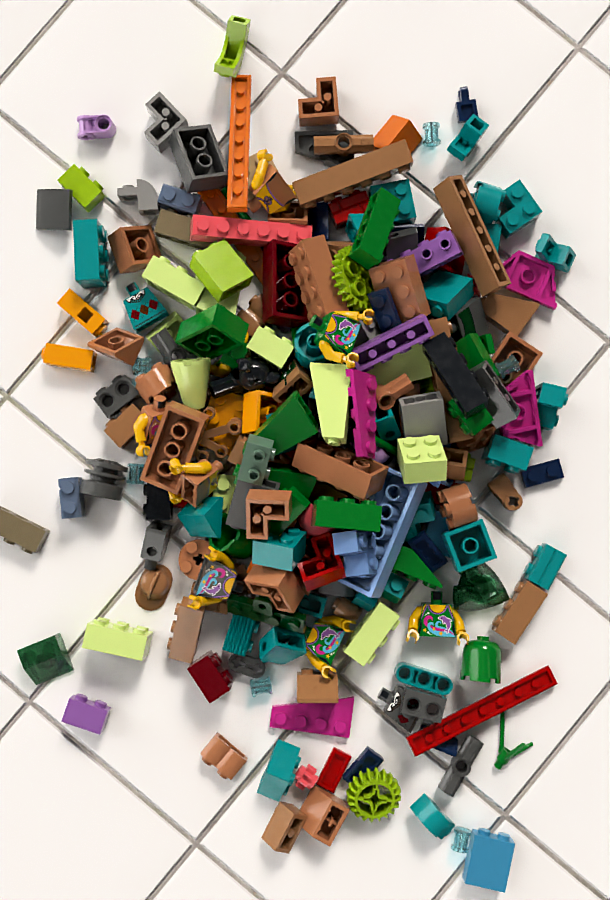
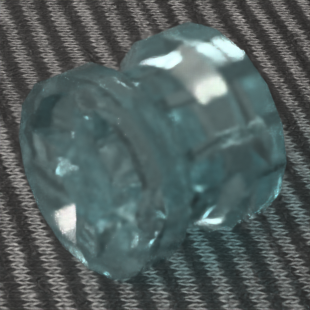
M137 356L132 366L133 375L138 376L139 374L148 373L152 365L151 357L140 358Z

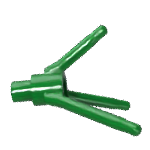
M504 712L500 715L499 754L497 761L494 763V766L499 770L503 765H507L513 757L533 746V742L526 745L521 743L511 751L504 747Z

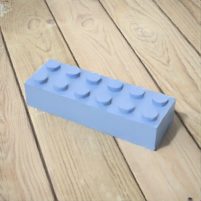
M389 467L382 490L370 496L369 499L370 501H377V505L382 506L380 532H372L376 540L374 550L375 557L378 560L377 575L356 578L346 577L338 580V582L370 598H381L428 483L404 484L401 472Z

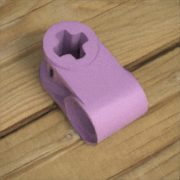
M80 115L77 117V122L79 123V133L77 135L81 140L111 138L116 133V126L108 115ZM109 124L107 129H102V126Z

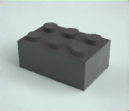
M211 124L173 128L169 145L187 193L224 188L228 180V169Z

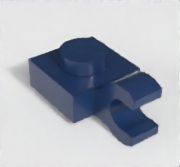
M468 86L460 87L458 91L460 101L455 103L458 124L467 122L473 114L478 117L476 99H469Z

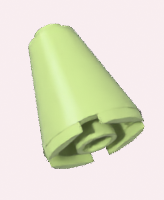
M198 357L197 359L185 358L170 361L183 405L201 412V408H205L211 358Z

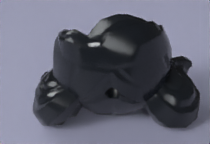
M258 357L240 358L236 361L239 368V382L249 391H263L268 384H275L281 379V374L278 370H272L266 361Z

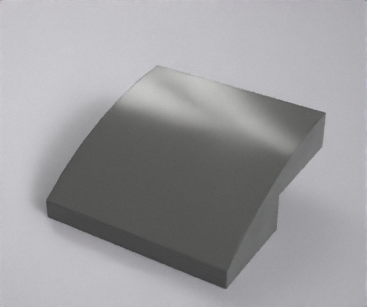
M37 189L36 229L72 230L73 190Z

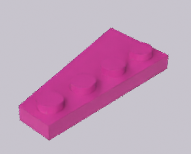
M353 368L345 369L346 377L350 376L351 387H348V395L353 398L354 408L350 409L351 418L356 423V427L353 429L356 457L375 459V431L377 428L375 422L377 408L376 376Z
M354 696L340 698L338 703L272 705L270 727L349 738Z

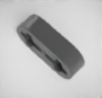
M233 653L228 661L231 670L252 678H260L265 673V664L260 659L249 655L243 657ZM240 657V661L246 663V666L239 664L238 667H235L232 659ZM256 663L260 664L259 668L262 669V671H258L257 674L253 673V669L248 667V665L255 666Z

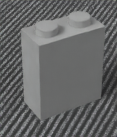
M440 391L398 398L403 438L439 435L442 445L448 444L444 402Z

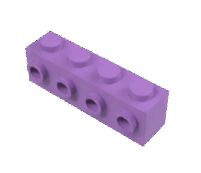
M443 230L435 235L436 238L431 241L424 240L417 245L418 248L402 252L399 258L414 254L420 277L464 255L451 230Z
M420 314L354 347L352 352L359 355V361L355 362L356 370L367 372L374 368L373 365L379 362L385 363L391 360L393 355L399 352L403 354L411 350V346L417 343L420 345L430 340V337L435 334L426 315Z

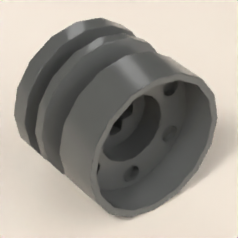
M101 458L86 459V464L94 465V470L84 468V472L92 475V479H82L79 492L121 501L124 488L115 483L116 480H126V477L118 476V471L128 472V467H124L118 462Z

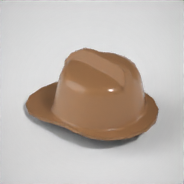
M157 564L156 570L145 569L135 590V599L137 604L144 610H157L164 604L173 581L172 573L166 566Z

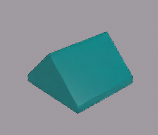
M207 497L197 508L187 503L177 514L190 536L221 538L224 497Z

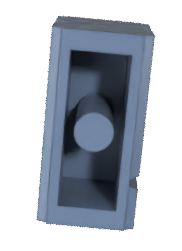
M163 183L157 202L160 208L166 210L167 208L178 211V214L185 216L186 214L199 215L203 199L201 195L187 193L186 190Z
M82 477L58 479L62 519L86 517L84 493L79 492Z

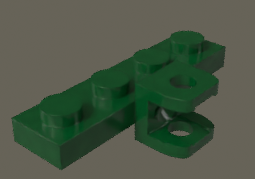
M230 593L227 599V611L234 615L278 626L292 632L304 634L306 630L307 614L296 611L289 613L276 610L269 597L259 595L255 599H250Z

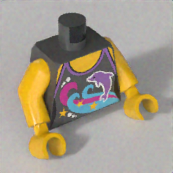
M208 546L211 550L210 554H204L205 558L193 588V592L197 597L189 595V599H192L193 602L187 605V607L198 610L201 606L219 603L223 599L227 600L231 590L242 593L244 590L245 582L236 579L238 572L234 569L232 560L226 553L218 551L212 546Z

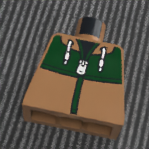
M296 360L288 363L280 372V381L274 384L272 398L282 405L295 391H298L302 397L313 387L310 372Z

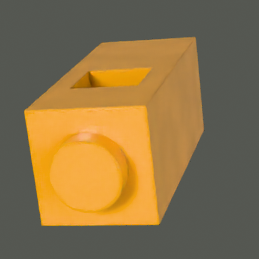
M70 288L57 302L60 307L95 337L102 335L107 330L109 322Z
M46 343V348L42 349L41 358L43 363L47 365L94 373L97 353L93 350Z

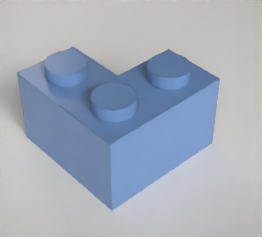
M352 530L332 534L334 554L344 557L346 577L356 578L377 575L378 560L375 557L374 550L376 540L372 532Z

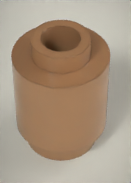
M337 597L331 606L334 609L333 614L346 620L357 621L362 610L345 597L340 599Z

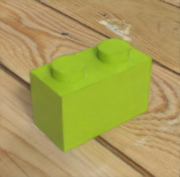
M73 164L57 181L64 189L73 190L72 197L89 213L105 198L102 192L104 188L96 180L92 182L88 178L90 174L82 166L78 168Z

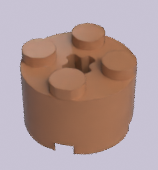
M158 362L152 366V370L148 373H143L136 377L135 381L137 384L135 388L147 405L153 404L154 397L157 395L165 396L166 401H169L177 394V384L173 372L167 364L163 365L162 362Z
M465 483L436 492L437 499L442 504L439 506L442 518H447L446 524L449 530L478 520L476 506L472 504L470 499L472 495Z
M196 539L188 542L181 549L179 566L180 570L187 577L197 580L203 562L198 564V560L195 557L202 554L204 559V554H210L211 550L208 548L210 546L209 540Z

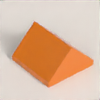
M392 115L375 135L374 151L405 139L410 153H412L423 138L409 119Z

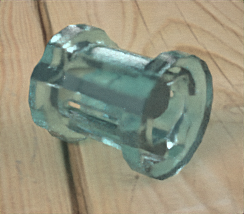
M427 122L422 125L425 133L424 146L435 147L441 144V140L438 137L440 123Z
M513 355L508 356V359L500 363H494L500 373L498 377L501 380L514 371H520L518 361Z
M128 463L129 478L126 480V483L144 485V481L140 480L144 464Z
M270 676L256 681L250 679L252 697L264 693L273 694Z
M456 826L454 827L455 838L454 843L451 844V849L459 853H468L469 836L472 835V831Z

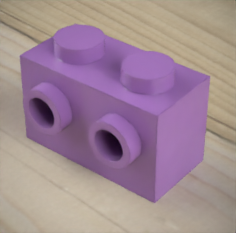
M77 693L69 698L61 722L100 735L105 728L111 707L107 706V703L104 701L95 700L94 702L88 700L86 695Z

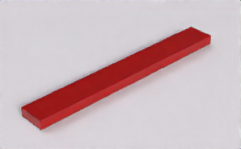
M547 665L442 718L441 723L435 722V725H429L407 736V742L416 757L558 683Z

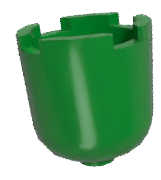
M223 513L221 538L208 537L210 546L237 559H246L252 556L254 539H246V530L234 529L230 525H226L228 514Z
M477 636V640H470L468 645L465 644L462 653L460 680H465L466 676H470V681L490 683L491 679H495V683L501 684L502 652L499 645L489 641V637Z

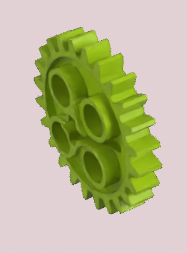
M349 245L338 250V254L334 255L336 260H333L332 264L335 267L331 268V271L335 273V276H332V279L336 280L334 287L339 288L337 294H342V302L347 301V307L352 306L353 311L358 310L362 312L366 309H373L367 295L374 291L369 271L348 257L352 248Z

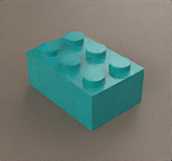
M97 219L73 220L75 280L83 288L107 287V281H110L109 270L106 269V262H109L108 250H105V242H108V233Z

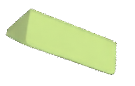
M174 311L145 337L157 349L151 337L166 328L175 341L180 324L184 320Z

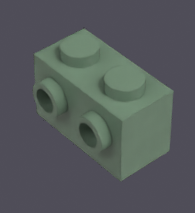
M249 434L237 480L262 486L263 479L268 480L271 467L267 466L268 461H273L276 449L272 448L274 440Z

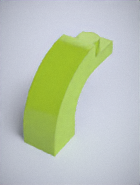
M231 15L228 19L223 49L220 57L214 64L213 72L218 73L222 77H237L246 49L251 19Z

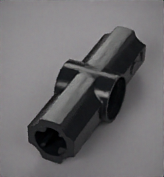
M238 367L232 369L229 376L208 383L214 399L233 392L236 394L248 392L239 382Z

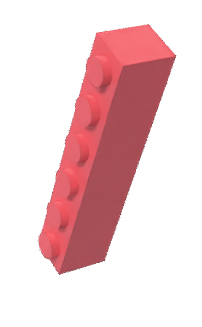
M194 214L190 222V241L213 243L214 241L219 242L225 239L229 244L265 247L272 239L298 244L302 239L312 237L311 225Z

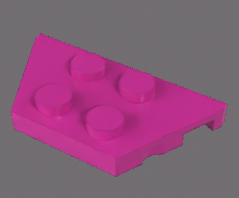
M520 250L502 263L511 281V284L506 286L505 289L552 310L556 309L554 265Z
M526 370L505 387L521 411L518 418L499 428L500 435L541 447L543 444L533 370Z

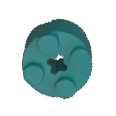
M477 181L474 185V188L477 189L474 193H471V196L483 222L491 225L493 221L497 222L501 210L498 208L500 202L502 203L505 198L506 191L500 187Z
M307 323L296 332L294 352L298 363L310 371V362L331 364L332 361L327 360L319 346L314 343L317 330Z

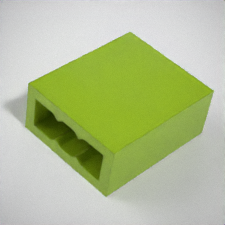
M225 239L219 242L214 241L208 248L204 250L199 249L194 252L189 265L218 303L248 287L254 276Z

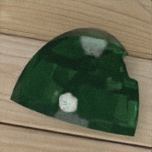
M486 563L459 572L461 577L458 585L453 587L454 610H482L509 600L501 580Z

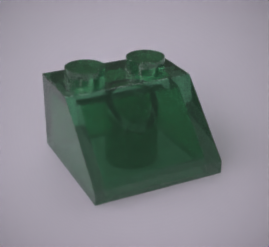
M60 633L17 650L23 669L36 685L74 670Z

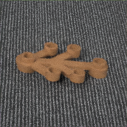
M210 406L203 410V413L205 414L206 410H211L213 413V415L209 418L207 426L210 420L213 419L216 415V410ZM235 417L227 425L209 430L205 429L200 444L214 451L218 458H224L228 454V448L208 438L226 433H231L232 435L240 434L242 432V420ZM236 424L238 430H233L231 425ZM220 448L224 449V455L219 453L218 450ZM199 449L195 455L198 462L201 460L200 454H204L206 460L210 457L206 450L200 451Z

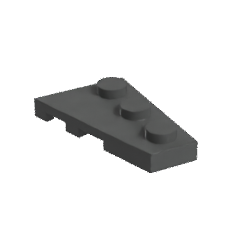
M353 130L296 131L295 154L322 162L329 158L340 164L354 159V154H349L345 157L337 154L314 155V136H337L340 133L353 135ZM346 142L338 144L342 148L349 146Z

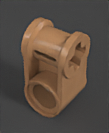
M501 473L487 484L489 490L505 509L512 511L522 506V497L504 473ZM509 497L516 498L514 502L516 506L508 504L510 502Z

